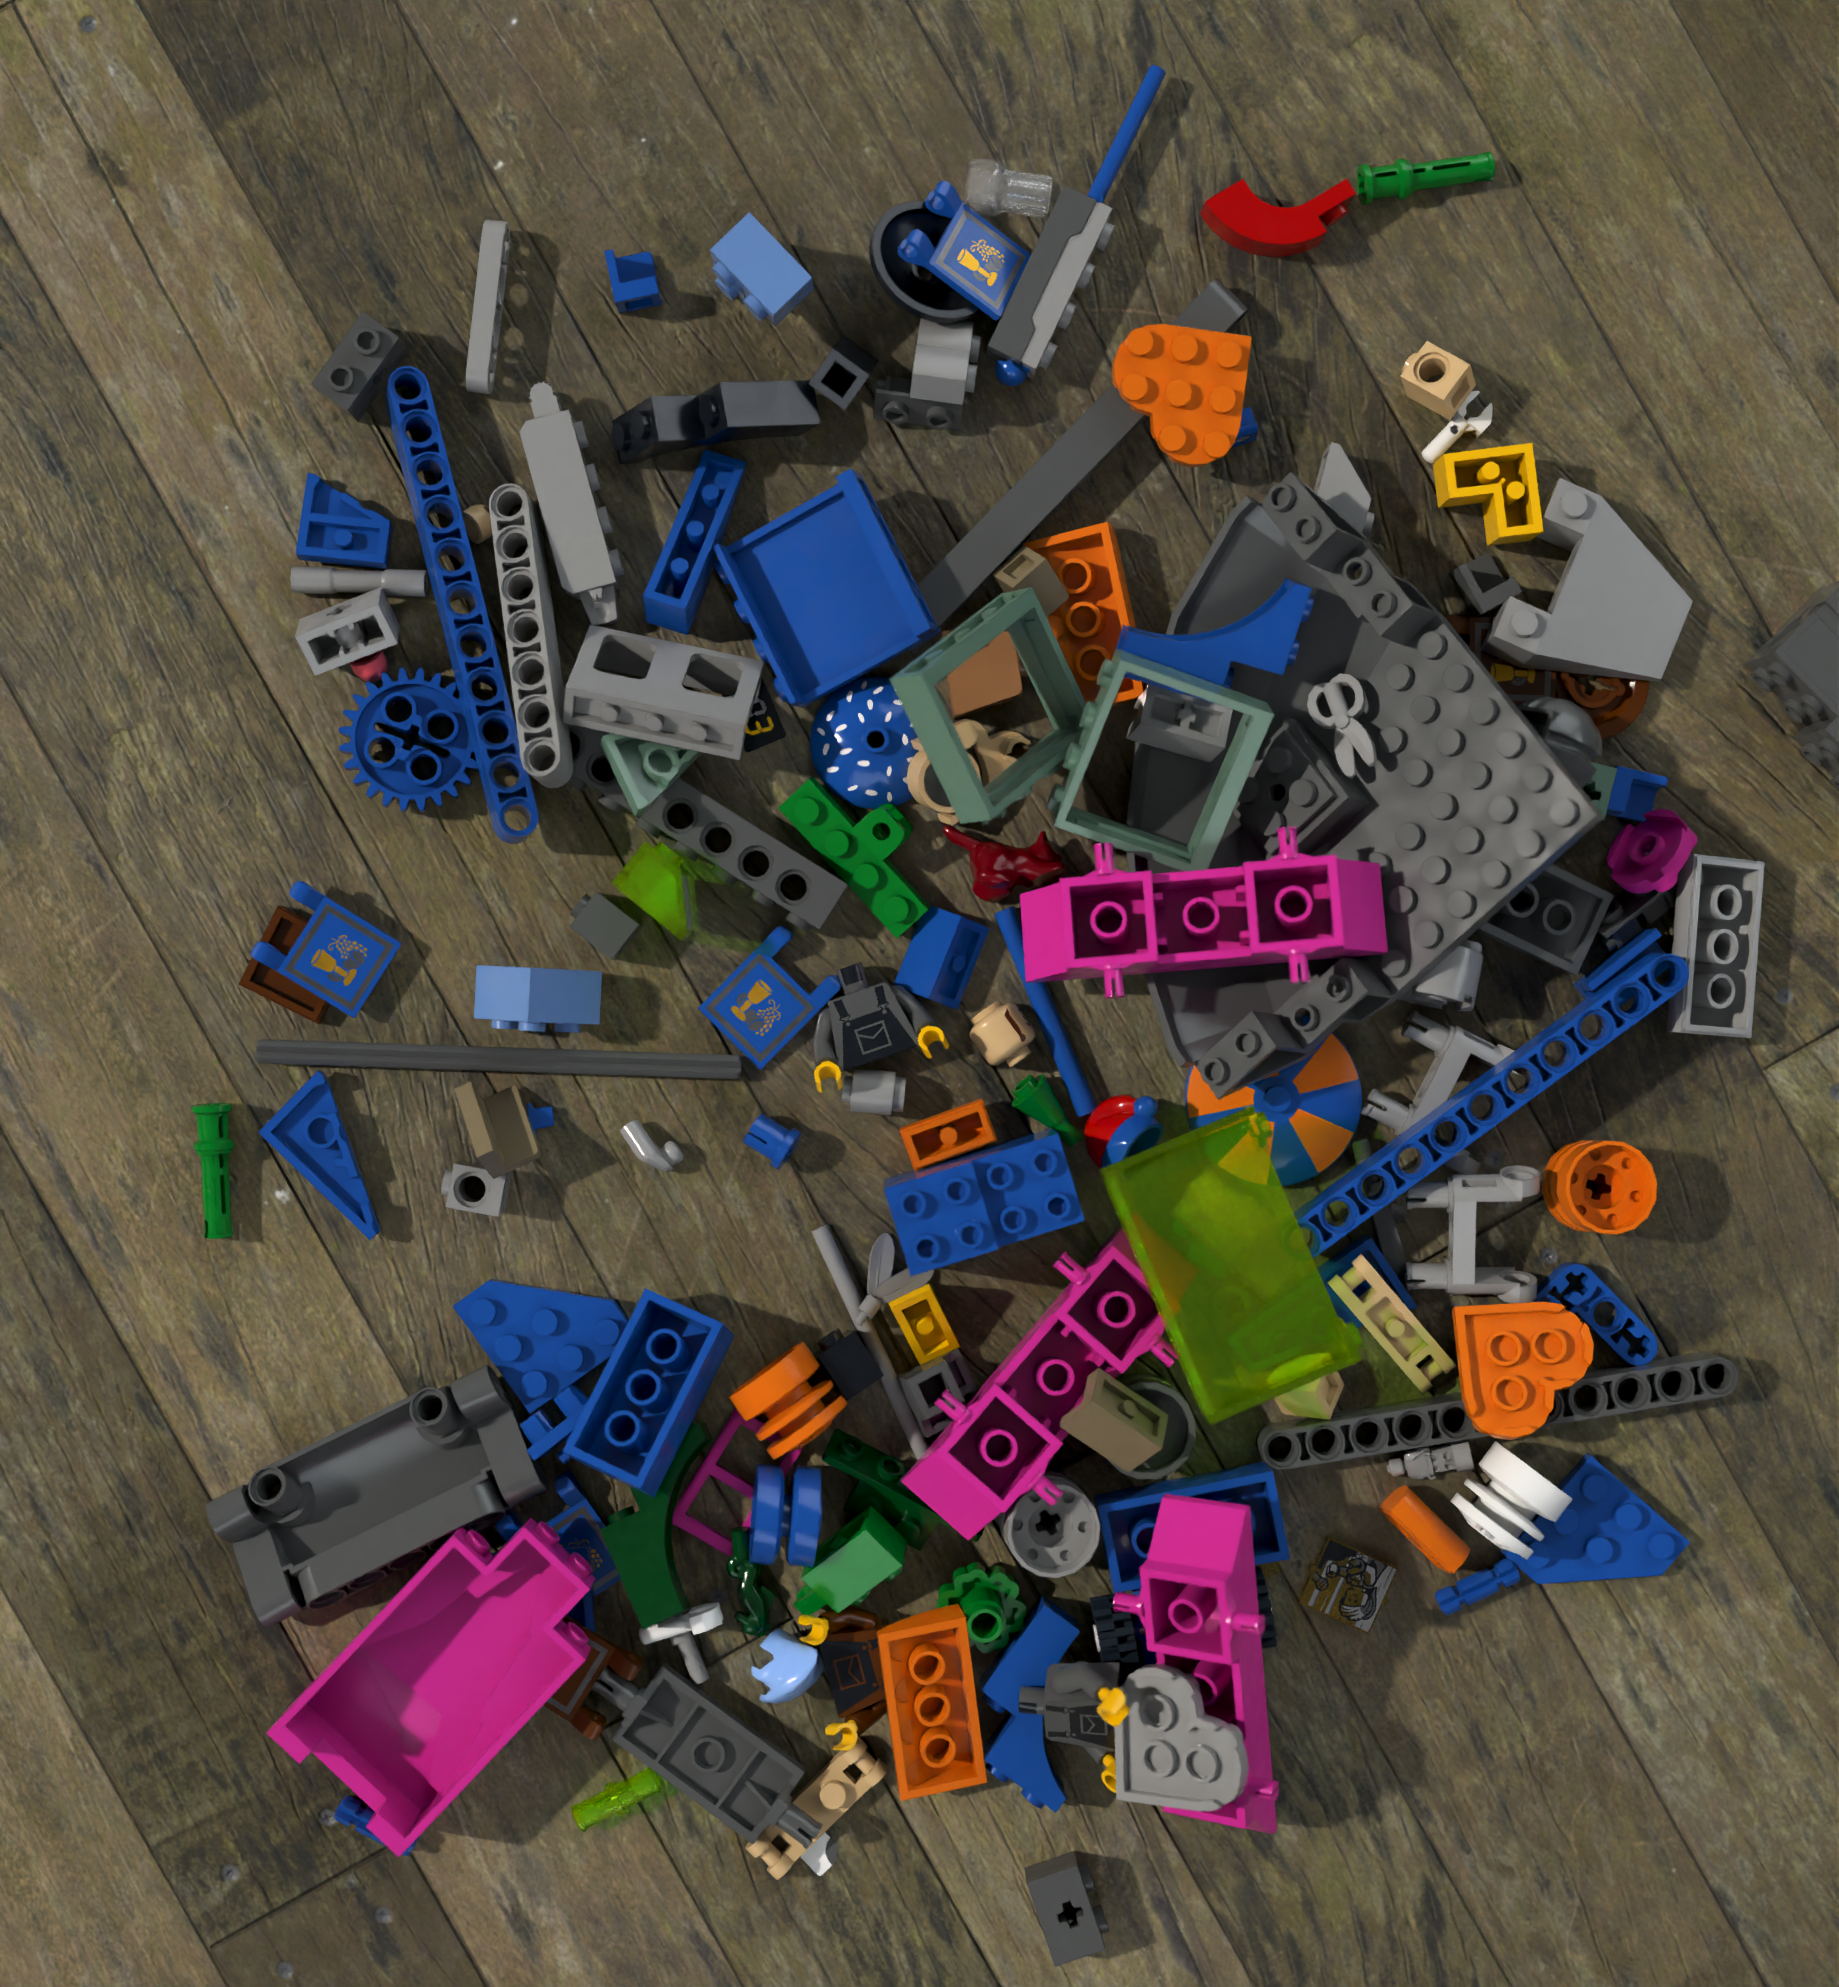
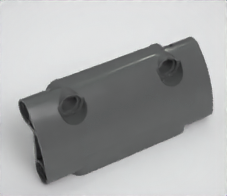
M490 1365L473 1371L451 1382L448 1386L445 1385L439 1389L433 1387L421 1389L419 1392L289 1456L260 1468L253 1474L247 1485H241L207 1502L206 1512L210 1524L219 1537L232 1543L253 1610L263 1626L266 1628L271 1627L307 1608L321 1609L335 1604L434 1555L460 1527L465 1528L468 1532L472 1529L479 1533L504 1519L506 1510L549 1490L548 1480L540 1459L538 1458L534 1461L526 1451L532 1445L522 1430V1421ZM442 1404L443 1407L440 1415L430 1421V1414L433 1408ZM281 1483L279 1494L271 1499L273 1488Z

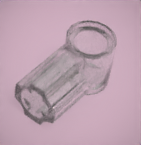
M970 160L967 165L962 202L981 216H996L1001 212L1047 218L1053 177L1007 170L1004 164L993 160Z

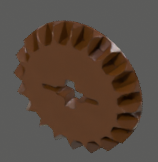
M1556 671V699L1572 701L1586 711L1598 728L1601 739L1614 736L1629 727L1637 719L1646 703L1649 690V681L1595 675L1597 683H1601V686L1612 690L1596 689L1590 695L1585 694V686L1579 684V681L1574 680V678H1585L1589 675Z

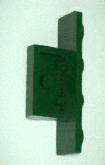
M839 1429L834 1430L822 1460L858 1479L845 1502L843 1511L857 1517L872 1506L907 1540V1545L921 1551L938 1522L958 1532L901 1482L911 1467L900 1462L895 1457L888 1456L871 1447L855 1436ZM984 1528L974 1535L971 1540L978 1542Z

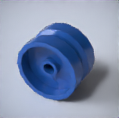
M757 1464L751 1508L750 1564L772 1565L779 1555L781 1537H785V1556L788 1564L795 1567L812 1568L814 1566L817 1542L821 1533L823 1508L820 1468L797 1466L791 1475L789 1494H784V1472L781 1466Z

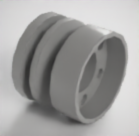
M1045 1470L1043 1475L1063 1491L1061 1497L1058 1498L1049 1489L1044 1488L1057 1502L1053 1506H1049L1043 1498L1030 1489L1018 1496L1005 1513L1001 1512L997 1516V1521L1005 1543L1023 1568L1041 1577L1059 1578L1075 1573L1090 1561L1099 1543L1101 1526L1095 1507L1073 1479L1058 1471ZM1044 1510L1050 1514L1051 1523L1047 1526H1043L1040 1522L1039 1513Z

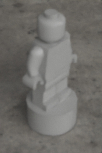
M1468 1439L1445 1443L1444 1446L1429 1448V1446L1406 1451L1403 1455L1404 1460L1401 1458L1389 1460V1465H1386L1388 1473H1391L1393 1477L1402 1476L1407 1471L1410 1478L1417 1480L1424 1478L1434 1480L1436 1479L1435 1472L1456 1469L1457 1473L1475 1469Z

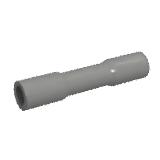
M293 566L290 576L293 593H367L382 587L387 596L427 597L429 589L427 570L387 569L384 571L337 570L331 567Z

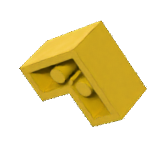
M1533 443L1443 454L1433 464L1438 508L1482 503L1487 546L1531 541L1544 532Z

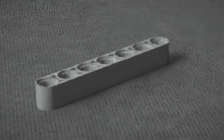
M508 483L497 487L492 492L489 499V512L520 757L523 768L540 784L548 788H558L570 780L574 764L569 726L563 723L565 695L542 520L538 506L520 486ZM522 504L517 514L508 516L514 506ZM527 545V549L522 556L513 558L515 551L519 547ZM533 587L531 594L527 598L519 600V595L525 588ZM538 628L536 637L529 642H524L526 634L530 630ZM544 670L542 679L536 684L529 685L531 676L537 671ZM550 712L548 721L543 726L535 728L536 719L541 714ZM555 755L553 765L545 771H540L542 761L547 756Z

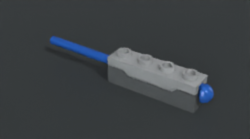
M1150 65L1087 196L1064 185L987 347L986 357L996 361L995 373L998 380L1004 385H1020L1026 380L1027 376L1034 379L1039 367L1045 370L1048 369L1058 345L1051 343L1058 327L1066 331L1077 307L1070 303L1077 288L1085 291L1096 266L1089 263L1096 248L1104 251L1115 228L1114 225L1108 223L1112 208L1103 204V201L1166 74L1162 68L1156 65Z

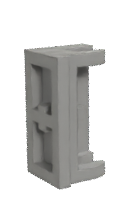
M1146 685V689L1138 697L1134 705V709H1137L1138 713L1128 728L1126 739L1209 763L1225 749L1233 709L1154 685Z

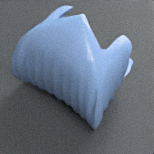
M776 1629L759 1645L771 1653L774 1659L761 1670L752 1666L751 1674L770 1688L766 1695L761 1694L760 1700L763 1703L777 1704L789 1702L801 1696L818 1680L825 1670L820 1651L800 1641L786 1631Z

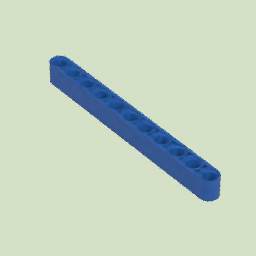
M402 366L394 370L390 375L385 393V405L493 829L497 837L503 842L519 844L525 841L536 828L539 821L538 809L529 774L523 768L521 762L517 727L429 383L426 376L419 369L412 366ZM401 386L410 387L417 393L418 397L412 400L401 398L397 394L396 389ZM412 428L420 429L427 434L429 439L425 442H415L408 437L406 432ZM421 471L433 472L440 482L435 485H426L419 480L417 474ZM433 513H441L449 519L450 526L446 528L435 527L430 523L428 516ZM444 555H451L459 560L461 569L456 571L446 570L440 565L439 558ZM454 598H463L470 603L472 611L467 614H459L451 608L449 601ZM466 640L475 641L481 646L483 655L470 657L462 651L460 644ZM476 683L487 684L492 688L494 698L490 700L478 699L473 694L471 686ZM488 725L499 727L505 735V741L499 744L489 742L485 739L482 729ZM499 768L510 770L516 778V784L511 787L499 785L494 778L493 771ZM509 811L520 812L527 821V827L523 830L511 829L505 822V813Z
M1660 952L1650 953L1638 960L1285 1218L1277 1230L1279 1246L1292 1259L1297 1261H1309L1318 1256L1681 991L1689 978V969L1686 962L1677 955ZM1665 961L1670 967L1671 975L1666 983L1659 985L1655 980L1654 971L1659 963ZM1629 988L1634 994V1003L1629 1010L1623 1012L1618 1006V996L1622 990ZM1593 1014L1598 1021V1029L1592 1037L1585 1038L1581 1032V1024L1586 1016ZM1557 1041L1562 1048V1055L1558 1062L1549 1065L1544 1058V1051L1549 1043ZM1516 1068H1522L1526 1074L1525 1084L1521 1089L1512 1091L1508 1086L1509 1074ZM1485 1094L1490 1101L1489 1110L1482 1117H1474L1471 1111V1104L1477 1096ZM1444 1121H1450L1454 1127L1452 1138L1444 1144H1438L1435 1139L1436 1127ZM1407 1148H1415L1418 1154L1417 1163L1409 1170H1401L1398 1165L1400 1153ZM1372 1174L1380 1175L1382 1180L1380 1191L1373 1196H1364L1362 1192L1364 1179ZM1335 1201L1344 1202L1346 1206L1344 1217L1338 1222H1328L1325 1218V1211L1330 1203ZM1297 1228H1307L1310 1232V1239L1306 1246L1300 1249L1291 1248L1289 1245L1290 1234Z

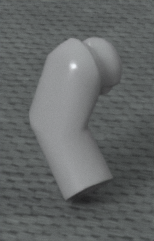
M639 1120L627 1123L620 1131L636 1157L663 1172L672 1171L675 1169L674 1165L684 1159L683 1152L673 1141L666 1142L662 1148L658 1147L647 1134Z

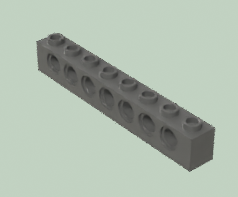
M545 712L536 719L535 728L543 726L548 721L550 712ZM568 724L569 734L578 736L580 740V750L573 756V774L568 783L581 791H584L587 784L602 793L598 801L621 815L625 808L633 813L616 777L608 782L599 781L596 777L597 764L601 760L607 759L600 746L602 736L608 733ZM555 755L547 756L542 761L541 766L546 768L549 761L554 763ZM679 778L673 782L642 816H639L640 818L635 824L657 839L662 831L677 840L673 849L694 862L701 855L715 865L710 872L733 886L736 880L739 879L752 887L748 896L765 907L771 909L773 904L777 903L790 912L786 920L807 933L812 926L821 931L848 888V884ZM681 805L691 807L694 813L692 824L685 829H675L670 822L671 812ZM716 829H725L731 835V845L723 853L712 852L707 844L708 836ZM755 852L764 853L769 859L767 872L759 877H752L745 870L746 858ZM790 876H800L807 884L806 894L796 901L786 899L782 893V884Z

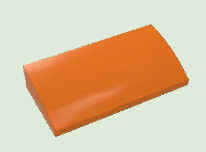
M1109 522L1023 543V546L1025 545L1047 559L1069 594V598L1051 613L1047 620L1086 704L1088 701L1095 703L1101 686L1096 684L1100 668L1105 659L1112 661L1122 626L1127 625L1136 628L1115 525ZM1124 677L1112 706L1137 701L1138 697L1146 689L1147 683Z
M959 1604L913 1615L878 1630L877 1639L900 1800L905 1801L987 1783L967 1623Z

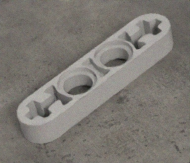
M485 219L482 228L466 366L467 392L491 394L494 386L510 249L509 222Z

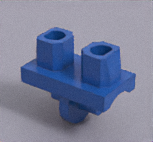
M575 1384L567 1387L553 1399L567 1417L555 1427L543 1410L537 1411L521 1424L526 1438L532 1445L526 1451L534 1461L539 1457H545L562 1442L566 1441L567 1443L589 1400V1397ZM563 1449L557 1453L558 1458L564 1464L572 1459V1457L563 1452Z

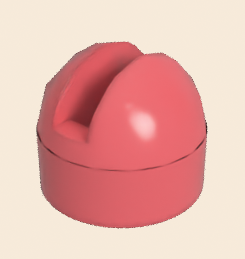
M383 650L349 663L358 678L371 683L379 681L382 678V673H386L388 668L387 658Z

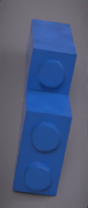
M1286 578L1277 591L1252 613L1229 625L1207 632L1171 635L1149 632L1123 625L1116 648L1229 689L1234 677V668L1230 667L1231 661L1283 675L1286 665L1292 666L1296 659L1299 640L1295 639L1300 622L1306 623L1311 614L1314 597L1309 595L1312 588L1303 582ZM1127 671L1124 677L1202 699Z
M1041 1595L1024 1618L1022 1629L1012 1634L1007 1646L1000 1650L979 1678L980 1688L984 1693L982 1696L983 1700L999 1713L1003 1714L1005 1710L1009 1711L983 1746L984 1760L988 1762L985 1766L990 1773L1005 1783L1011 1779L1023 1788L1021 1794L1031 1804L1039 1809L1046 1805L1056 1813L1066 1800L1064 1785L1056 1775L1046 1753L1043 1741V1715L1019 1713V1694L1021 1686L1045 1688L1048 1667L1052 1664H1059L1071 1643L1080 1633V1628L1076 1619L1044 1595Z

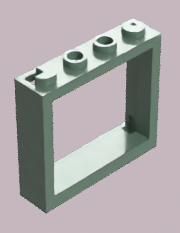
M1032 587L1001 593L890 679L961 824L980 821L982 825H986L994 818L1004 817L1006 807L1012 802L1021 800L1031 794L1033 791L1032 785L1039 779L1046 778L1059 770L1058 763L1065 758L1072 742L1078 744L1084 728L1080 727V720L1086 702ZM1007 629L1054 729L984 787L934 685Z
M1116 648L1112 661L1105 659L1100 668L1096 684L1101 686L1095 703L1088 701L1083 710L1080 727L1084 728L1080 740L1078 744L1072 742L1067 750L1063 768L1068 770L1062 785L1055 783L1050 792L1047 808L1051 810L1053 826L1101 843H1113L1115 848L1181 871L1206 870L1209 868L1274 713L1265 701ZM1126 671L1244 713L1187 846L1072 806Z

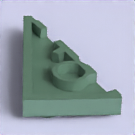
M734 694V695L727 696V697H724V698L734 697L735 694ZM613 733L602 736L600 746L635 818L642 816L702 753Z

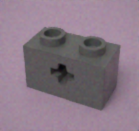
M362 312L315 377L311 386L323 398L359 422L389 380L391 373L396 370L409 350L398 336Z
M1072 1851L1025 1867L1027 1885L1055 1967L1106 1950L1102 1934L1109 1932V1927L1102 1906H1092L1088 1892L1095 1890L1088 1864L1079 1865L1075 1852ZM1071 1901L1075 1911L1067 1913L1063 1903Z

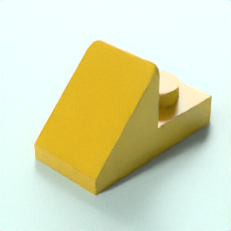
M931 1284L924 1285L888 1302L920 1366L960 1347Z

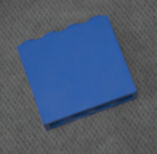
M852 468L836 476L837 485L727 547L721 544L712 546L718 557L714 565L720 578L726 585L731 583L738 599L734 600L735 609L745 624H751L757 636L753 640V644L759 657L764 663L770 662L776 678L772 682L777 694L784 703L789 701L790 705L801 708L941 633L863 476Z

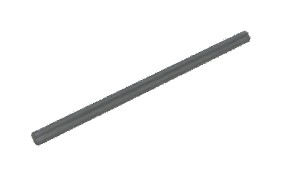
M270 1039L259 1040L256 1046L257 1062L267 1064L737 1079L741 1076L742 1059L739 1055Z

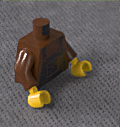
M851 1605L838 1614L834 1610L821 1613L818 1618L808 1614H803L798 1618V1624L804 1626L812 1625L811 1633L805 1637H800L799 1640L811 1645H819L839 1719L846 1717L845 1723L833 1722L825 1730L826 1735H835L841 1730L842 1740L833 1747V1750L841 1751L852 1749L857 1742V1736L873 1726L887 1712L877 1631L890 1625L889 1620L880 1619L874 1612Z

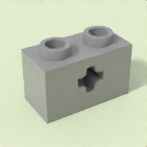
M382 587L299 619L295 638L316 676L398 644L400 625Z

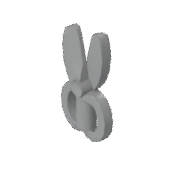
M1338 674L1329 683L1323 682L1314 686L1308 695L1307 707L1310 716L1317 725L1324 729H1335L1334 751L1337 762L1343 773L1352 779L1356 775L1354 748L1369 767L1377 763L1375 745L1369 733L1356 721L1364 712L1366 705V693L1363 686L1352 675ZM1342 686H1349L1355 693V703L1351 709L1347 705ZM1323 694L1326 697L1332 714L1328 718L1321 715L1318 707L1319 698Z

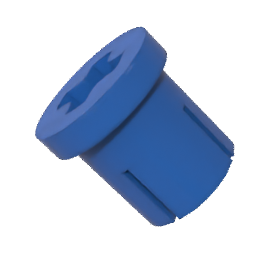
M761 1113L750 1127L743 1143L772 1161L771 1166L780 1170L794 1151L802 1132L795 1128L790 1131Z

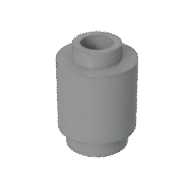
M854 1068L853 1076L844 1075L841 1102L850 1103V1112L891 1116L892 1111L903 1112L906 1077L895 1076L896 1072Z

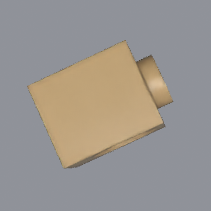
M1428 341L1425 342L1418 353H1413L1409 356L1400 376L1407 397L1448 420H1451L1476 386L1469 363ZM1443 375L1436 382H1426L1432 376Z

